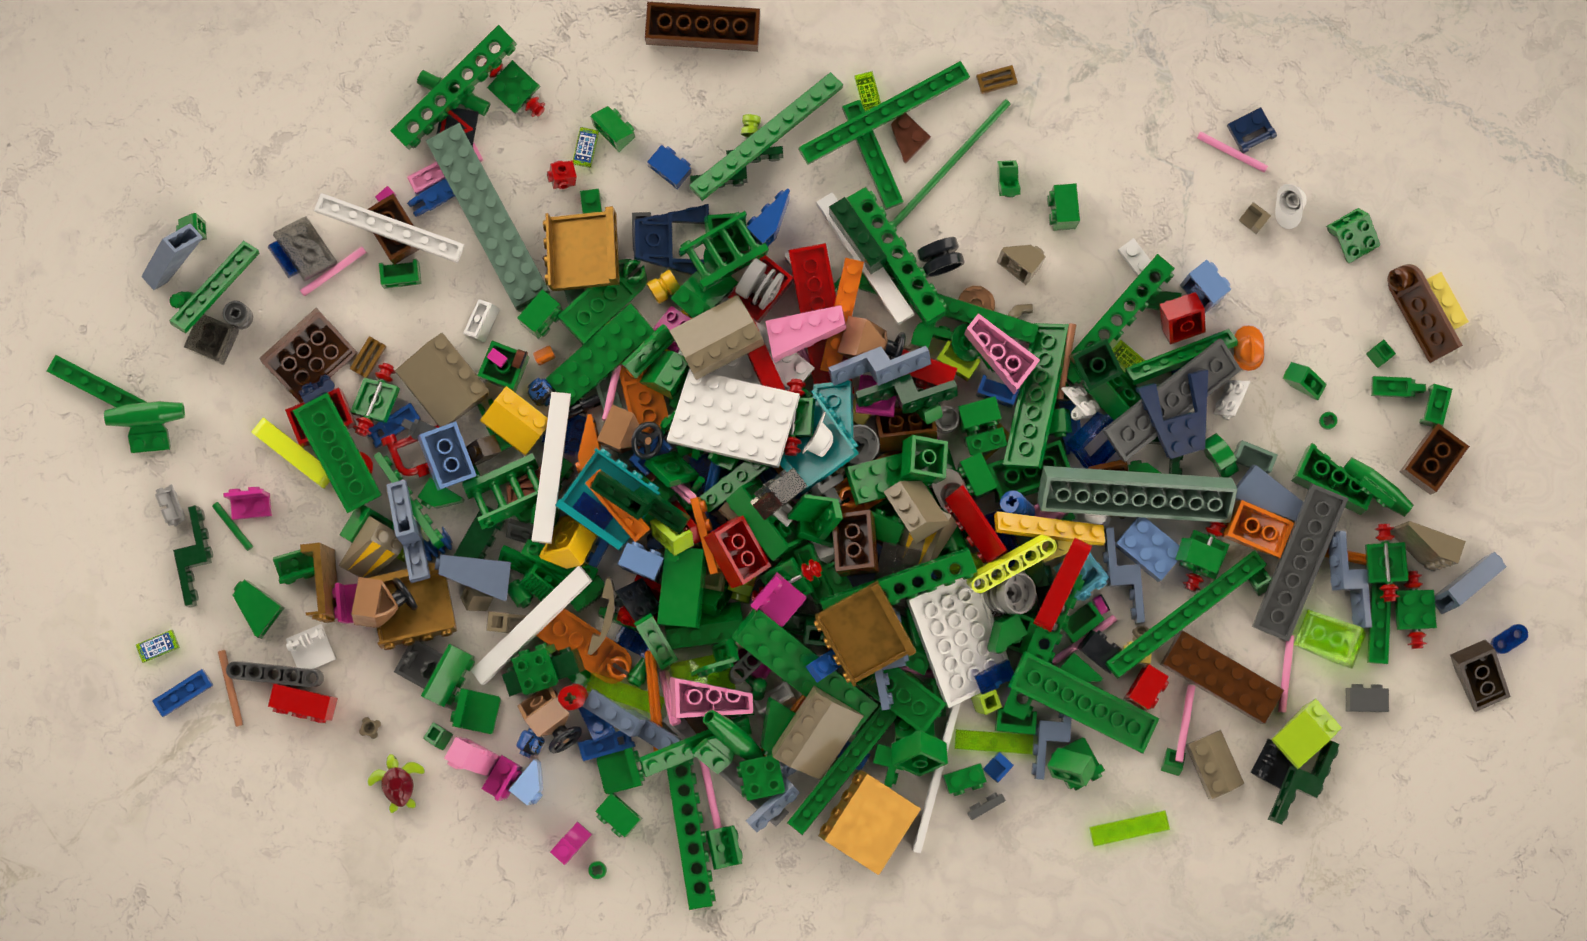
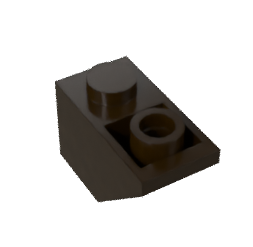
M495 435L476 439L466 446L473 466L488 461L502 452Z

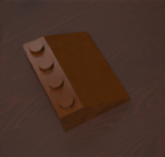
M316 307L259 359L280 383L302 403L303 399L298 391L302 390L301 387L310 382L312 384L318 382L324 374L330 377L333 376L358 352Z

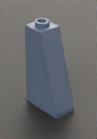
M191 224L164 237L141 277L153 290L165 285L203 237Z
M1252 464L1236 485V499L1244 500L1264 510L1296 521L1303 501L1257 465Z
M1496 552L1482 558L1435 595V607L1441 614H1444L1461 606L1507 567L1503 559Z
M440 554L439 558H436L435 570H438L439 575L502 601H507L511 562Z

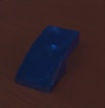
M623 625L621 626L614 642L645 658V652L649 648L642 636Z
M1006 659L975 675L974 678L981 695L999 688V685L1010 681L1014 672L1009 660Z

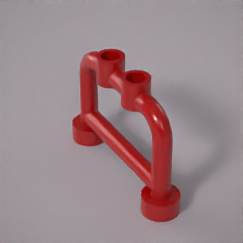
M391 434L380 439L383 447H388L399 473L408 477L418 474L419 478L430 474L427 462L411 469L405 468L397 449L417 442V440L411 438L412 436L397 441L395 434Z

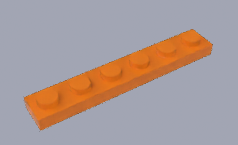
M845 258L834 307L842 306L845 324L848 316L853 314L864 265L863 261ZM844 331L827 338L820 370L829 372L828 367L842 362L843 355L838 353Z

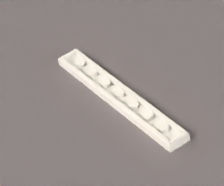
M832 192L817 201V206L852 258L861 261L829 215V206L838 201ZM863 265V274L896 323L899 325L914 316V312L885 269L882 267L873 274H870L865 265Z
M323 193L320 194L314 209L319 214L458 263L465 246L454 240Z
M551 392L532 542L552 544L556 515L555 504L558 499L571 394Z
M581 566L573 570L471 670L481 685H486L592 582Z
M960 703L950 707L942 736V741L947 743V752ZM944 766L935 769L932 774L913 846V851L917 853L922 851Z

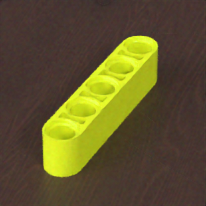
M264 417L251 431V433L320 487L325 489L329 484L330 480L320 461Z
M1039 535L977 569L974 576L966 580L967 585L976 593H983L1055 553L1057 544L1049 536ZM1046 541H1048V542H1049L1048 547L1045 548V549H1043V548H1042L1043 543L1046 542ZM1031 550V556L1029 558H1025V554ZM1015 560L1014 566L1009 568V562ZM998 569L997 575L991 577L992 571ZM977 579H981L980 585L975 587L974 582Z

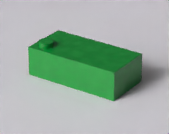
M1061 440L1046 444L1041 469L1005 467L1003 465L1004 459L987 465L997 485L995 493L999 505L1002 496L1009 491H1018L1024 497L1039 492L1043 466L1071 468Z
M665 548L657 624L700 629L707 567L704 549L688 548L674 556Z

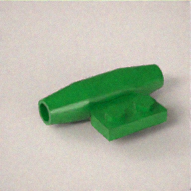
M156 401L135 403L104 411L106 426L131 427L128 434L131 453L170 450L169 433L164 423L185 418L184 404L180 402Z
M1351 457L1343 467L1350 476L1360 481L1361 489L1368 495L1372 493L1374 495L1373 498L1383 507H1387L1405 517L1414 506L1398 487L1368 465Z
M714 710L708 711L703 718L704 724L714 736L705 738L691 750L695 757L717 775L732 763L735 754L745 760L764 757L763 751L749 734L731 719Z

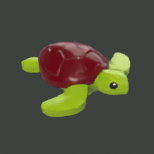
M389 754L386 760L388 771L375 770L368 778V785L372 786L382 780L383 793L391 802L389 806L391 813L397 811L398 807L405 805L408 808H415L416 803L410 798L414 788L410 773L424 774L425 770L423 766L415 762H408L402 768H399L397 758Z

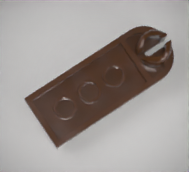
M1405 264L1390 271L1387 278L1389 290L1429 363L1463 346L1423 272L1412 264Z

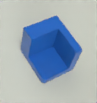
M998 752L983 770L998 783L1014 765Z

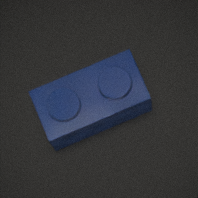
M661 145L647 161L648 167L678 189L692 173L691 164L684 158L680 160L675 156L676 152L669 146L665 148Z

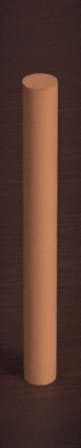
M1069 323L1064 364L1056 398L1058 400H1063L1064 392L1061 388L1066 386L1070 364L1069 355L1072 353L1077 326Z
M221 650L218 651V656L235 726L238 727L243 725L233 680L226 673V667L229 664L226 651Z

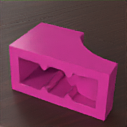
M576 822L550 853L566 865L591 837L592 833L579 822Z

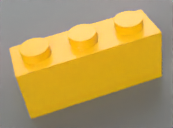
M506 386L480 421L526 456L546 431L548 418Z
M569 515L561 516L553 530L552 544L546 543L539 557L566 569L581 566L591 550L597 535Z

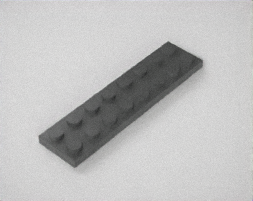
M1222 339L1216 340L1157 387L1163 420L1187 414L1194 408L1187 374L1204 369L1208 370V397L1241 371V368ZM1142 399L1102 430L1120 459L1124 462L1158 436L1155 427L1150 422L1151 419L1147 410L1143 407Z
M1310 485L1252 627L1286 641L1290 640L1349 498L1317 485Z

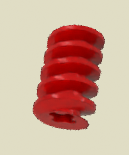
M575 683L564 687L558 694V702L566 710H575L582 707L588 698L586 688Z

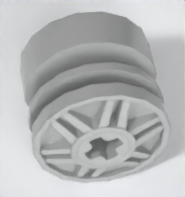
M756 258L743 274L735 293L745 299L752 293L755 294L752 303L755 305L762 299L759 308L763 310L776 297L781 288L784 275L779 273L773 279L776 273L775 269H772L766 275L767 264Z
M853 425V439L864 447H862V451L848 462L849 466L875 460L880 446L877 434L866 425Z
M1018 573L985 591L984 599L988 608L993 612L999 614H1022L1029 611L1034 605L1036 586L1027 574Z

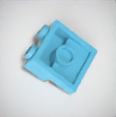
M1089 553L1079 573L1083 575L1082 580H1085L1081 591H1076L1074 597L1078 601L1087 600L1092 595L1091 591L1095 588H1103L1107 584L1106 580L1109 579L1100 563L1094 559L1091 553ZM1063 561L1054 567L1056 573H1058Z

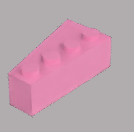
M841 305L765 321L772 358L775 363L786 356L797 353V351L814 345V343L820 340H825L846 330Z
M980 314L974 318L964 333L1013 394L1017 392L1040 361V359Z
M670 677L671 716L675 718L701 717L710 710H714L721 715L753 713L752 693Z
M456 737L444 759L448 760L447 764L457 770L466 769L489 777L500 756L468 738Z

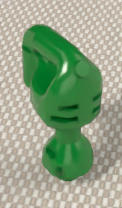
M181 291L173 294L169 300L170 305L175 307V309H180L194 293Z

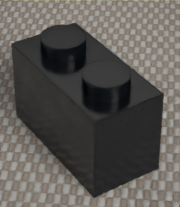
M1090 630L1077 648L1104 671L1111 674V670L1105 663L1122 651V648L1114 642L1110 644L1106 641L1108 637L1100 630L1097 632Z

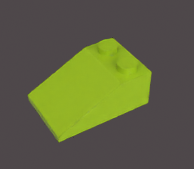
M1315 698L1304 705L1271 740L1290 762L1299 769L1325 746L1342 727Z

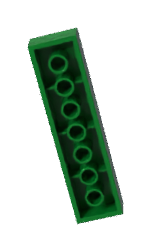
M753 608L731 635L734 641L805 697H807L813 686H816L861 713L863 718L853 731V735L878 706L871 697L857 686H853L851 682L847 683L844 676L837 670L817 683L806 666L819 658V656L759 608L757 611Z

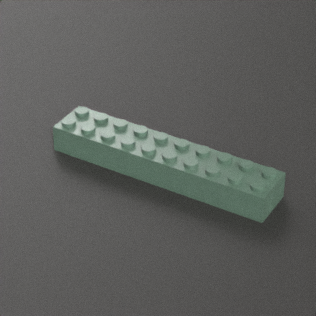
M460 123L427 139L426 142L515 309L518 310L530 304L542 289L549 294L550 291Z
M1043 466L1037 501L1040 510L1047 512L1230 523L1237 487L1232 478Z

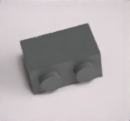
M1351 684V688H1345L1346 712H1389V688H1383V685L1371 684V688H1363V684Z

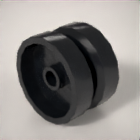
M956 237L940 239L917 250L919 260L927 262L923 266L927 278L948 273L964 265L965 261L962 253L955 252L959 248Z

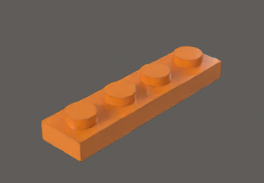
M601 469L595 472L585 483L589 488ZM590 488L634 542L640 540L650 530L642 518L637 520Z
M700 497L692 498L690 501L710 575L721 573L718 563L703 538L711 533L710 531L712 530L711 521L707 519L705 514L707 511L706 502Z

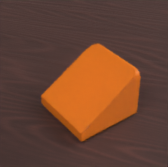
M546 346L533 353L537 364L540 366L555 359L550 346Z

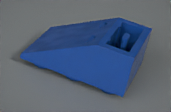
M788 188L785 191L781 190L774 197L776 200L773 203H767L761 209L762 213L757 218L754 216L748 221L747 229L757 244L762 245L766 243L769 246L777 239L790 200V190Z

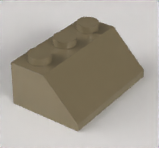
M1031 244L1003 247L997 263L1023 284L1027 285L1041 268L1046 256L1041 248L1038 246L1034 247Z
M900 481L884 491L890 504L916 544L949 524L948 519L922 481Z
M1221 730L1186 744V749L1208 799L1219 797L1244 784Z

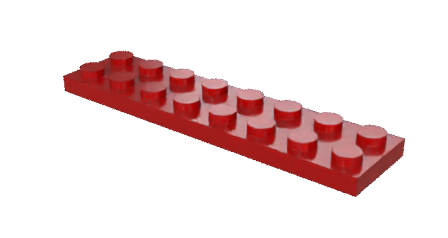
M826 243L788 250L800 314L834 307L836 293ZM827 339L820 340L807 348L810 364L815 367L812 371L814 384L831 382L829 372L820 370ZM843 356L842 362L848 360L847 357Z

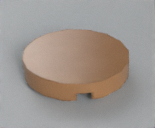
M982 286L968 287L958 298V300L992 311L995 309L993 294Z

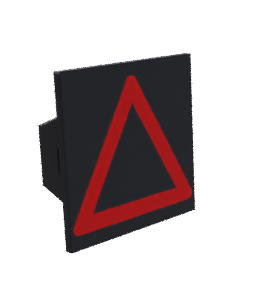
M452 108L447 113L446 119L438 123L436 135L460 123L473 147L479 112Z

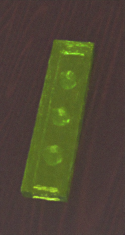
M595 672L591 673L586 687L587 691L591 692L592 689H595L611 700L650 713L648 691ZM660 696V705L662 709L664 697Z
M956 729L954 749L1032 754L1034 735Z
M1166 810L1091 826L1089 830L1093 846L1170 830Z

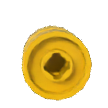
M670 270L662 273L660 279L654 278L646 283L659 304L666 301L668 295L673 296L680 288L679 283Z

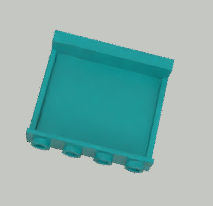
M814 390L811 391L814 395L812 398L815 399L813 434L823 413L826 412L823 424L832 432L833 443L827 453L820 457L807 450L804 454L802 453L811 437H796L801 441V444L797 445L801 452L797 453L796 456H788L783 452L780 465L788 477L795 479L791 481L800 485L797 490L802 495L859 454L856 449L858 446L852 436L850 438L847 437L845 434L848 431L842 422L838 424L835 420L838 416L832 408L828 409L825 405L827 400L821 393L818 395Z
M595 448V453L555 506L621 551L630 536L585 483L595 472L601 469L633 492L644 485L660 496L661 494L658 492L659 487L652 482L645 483L642 480L643 476L634 470L631 473L626 469L627 465L619 459L616 462L611 459L610 456L612 454L603 448L601 450Z

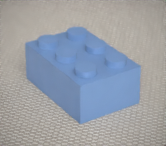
M1205 260L1191 271L1180 284L1187 294L1197 293L1205 308V313L1219 303L1231 290L1229 281L1225 277H1221L1217 272L1218 268L1216 265L1208 260Z
M456 421L417 436L437 490L477 476Z
M1137 517L1115 543L1116 548L1135 564H1140L1141 569L1157 582H1160L1177 563L1175 558L1179 545L1147 518Z
M633 541L632 544H626L618 565L635 575L638 574L658 583L663 572L664 557L662 553L656 550L646 551L643 545Z

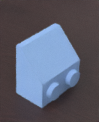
M534 759L509 789L512 794L526 805L536 804L543 796L541 794L543 791L541 762L538 759Z

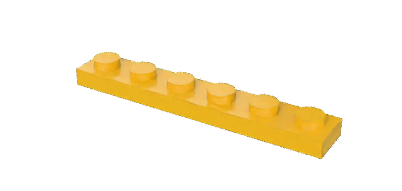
M996 512L994 514L996 533L1028 537L1047 535L1053 540L1073 542L1074 538H1077L1088 544L1099 546L1105 543L1104 525L1005 512Z

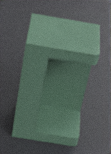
M1243 440L1237 444L1234 452L1237 459L1236 463L1248 468L1252 464L1257 465L1267 474L1271 473L1278 454Z

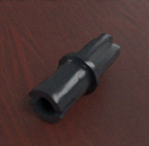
M594 394L582 401L578 400L577 404L569 408L568 419L581 413L586 414L590 409L600 406L601 401L598 395Z

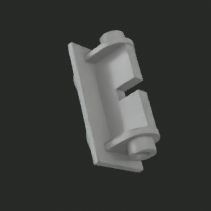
M171 484L165 489H157L155 496L159 506L167 507L161 510L165 523H168L169 526H177L185 520L173 485Z

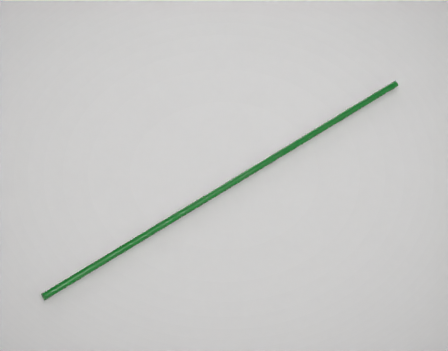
M1007 99L999 105L893 219L892 222L895 227L908 216L1011 105ZM841 277L834 283L835 293L838 291Z

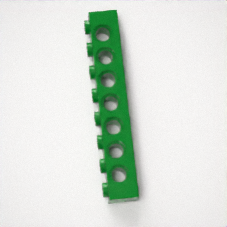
M498 25L390 131L407 149L416 148L421 142L420 139L425 134L429 135L438 122L446 119L447 113L452 108L455 109L461 104V99L465 95L468 96L475 90V85L486 80L489 76L488 73L492 69L498 68L506 55L510 56L515 51L517 43ZM499 45V52L492 53V47ZM485 58L487 60L484 66H478L480 59ZM467 72H473L471 79L466 80L464 78ZM459 85L458 92L451 93L452 86ZM441 98H445V104L443 106H438V100ZM427 111H432V117L425 120L424 114ZM414 124H418V131L411 133V127Z
M864 187L846 198L887 256L886 266L925 327L945 317L947 306L944 300H939L936 295V288L926 280L927 275L923 268L917 266L914 254L907 251L905 240L896 234L897 229L892 221L889 222L887 220L884 208L882 206L879 207L876 203L877 198L872 191L869 192L867 187ZM865 207H870L872 211L867 213L864 212L863 209ZM879 222L882 224V226L880 228H876L873 226V224ZM890 238L892 239V242L885 243L883 242V239ZM895 253H900L902 257L896 259L892 255ZM909 268L912 270V273L905 274L903 270ZM920 284L923 288L916 290L913 288V285ZM929 299L933 303L931 305H925L923 301Z
M1157 254L1074 348L1071 354L1100 340L1099 332L1103 330L1109 333V339H1107L1109 344L1113 339L1117 341L1124 334L1122 329L1126 324L1130 327L1137 319L1134 315L1139 310L1143 312L1149 305L1147 300L1151 296L1155 298L1162 290L1160 288L1162 283H1168L1173 278L1174 274L1172 272L1175 268ZM1152 273L1157 274L1159 281L1156 283L1152 282L1149 275ZM1144 288L1147 291V295L1140 297L1137 294V289ZM1126 302L1133 303L1134 310L1127 311L1124 308V304ZM1112 317H1120L1122 324L1115 326L1111 321ZM1070 360L1067 381L1072 385L1076 382L1080 384L1082 380L1076 373Z
M969 547L821 598L820 603L824 610L878 581L882 590L886 592V597L890 604L895 605L900 602L899 599L905 597L907 599L915 598L919 592H932L937 589V586L942 584L944 586L952 585L959 578H963V580L969 579L974 576L977 570ZM954 563L960 565V569L957 572L949 570L950 566ZM934 570L942 572L941 577L938 579L932 578L931 573ZM917 576L923 578V582L920 585L912 583V580ZM902 583L905 586L903 591H895L893 589L895 584Z
M1078 575L1072 592L1064 604L1065 609L1058 616L1056 621L1057 629L1049 632L1037 626L1027 649L1028 653L1052 663L1055 652L1052 650L1054 645H1059L1063 634H1060L1062 626L1066 627L1070 616L1067 613L1069 608L1074 609L1077 598L1074 596L1077 590L1081 591L1085 581L1082 580L1083 575ZM1046 638L1050 641L1048 649H1041L1039 647L1041 639ZM1011 689L1003 712L1025 720V717H1030L1033 706L1030 705L1033 699L1028 697L1026 703H1019L1017 701L1019 692Z
M693 758L667 769L689 910L711 907L713 902L716 901L715 890L710 889V882H713L711 870H707L706 862H710L708 850L704 851L703 843L707 841L705 831H701L700 823L704 822L702 811L698 812L697 804H700L699 792H695L694 785L697 784L696 773H692L691 765H694ZM679 765H683L687 769V773L683 777L676 774V768ZM683 784L690 788V793L687 796H682L679 793V788ZM685 804H690L693 807L691 815H685L682 812V807ZM689 823L694 824L696 827V832L693 835H689L685 831V827ZM691 843H696L699 846L697 854L689 852L688 847ZM693 863H700L702 865L701 873L696 874L692 871L691 866ZM702 882L705 885L706 889L703 893L695 891L696 883Z

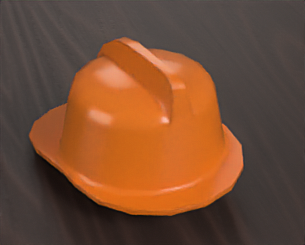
M1243 326L1234 335L1238 340V346L1234 347V359L1241 369L1251 371L1257 369L1263 363L1264 338L1256 327Z

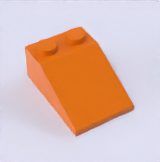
M592 414L587 415L578 453L579 462H576L578 474H580L595 453V448L598 450L602 449L597 441L599 435Z
M1239 500L1234 504L1231 521L1226 524L1227 527L1224 529L1222 537L1240 545L1281 558L1295 522L1244 500Z

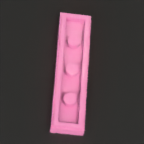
M473 143V149L481 162L483 161V158L480 155L475 143ZM435 162L407 178L417 195L445 179V176L438 163Z

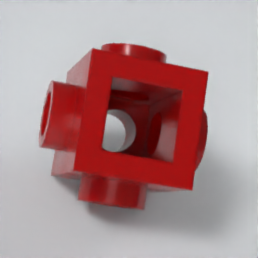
M573 160L550 163L547 179L548 182H552L553 189H566L576 185L577 176Z

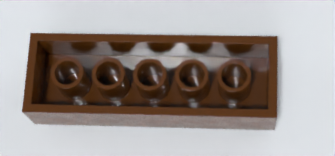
M647 1L645 42L646 45L758 52L760 9Z
M1183 630L1177 634L1160 663L1161 666L1260 724L1266 723L1284 692L1282 688Z

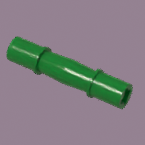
M422 70L417 78V84L432 90L443 78ZM452 86L451 93L458 92L459 87ZM474 93L468 96L465 95L461 99V105H464L466 109L478 111L482 116L487 114L491 105L490 102L474 95Z

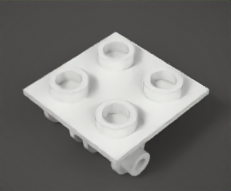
M1229 380L1223 388V394L1216 403V409L1213 414L1223 415L1222 418L1226 420L1235 416L1250 381Z
M1075 385L1061 388L1076 405L1071 412L1072 419L1082 420L1103 413L1099 409V404L1087 396V391L1083 387Z
M322 624L286 638V647L288 651H291L297 667L315 669L336 660Z

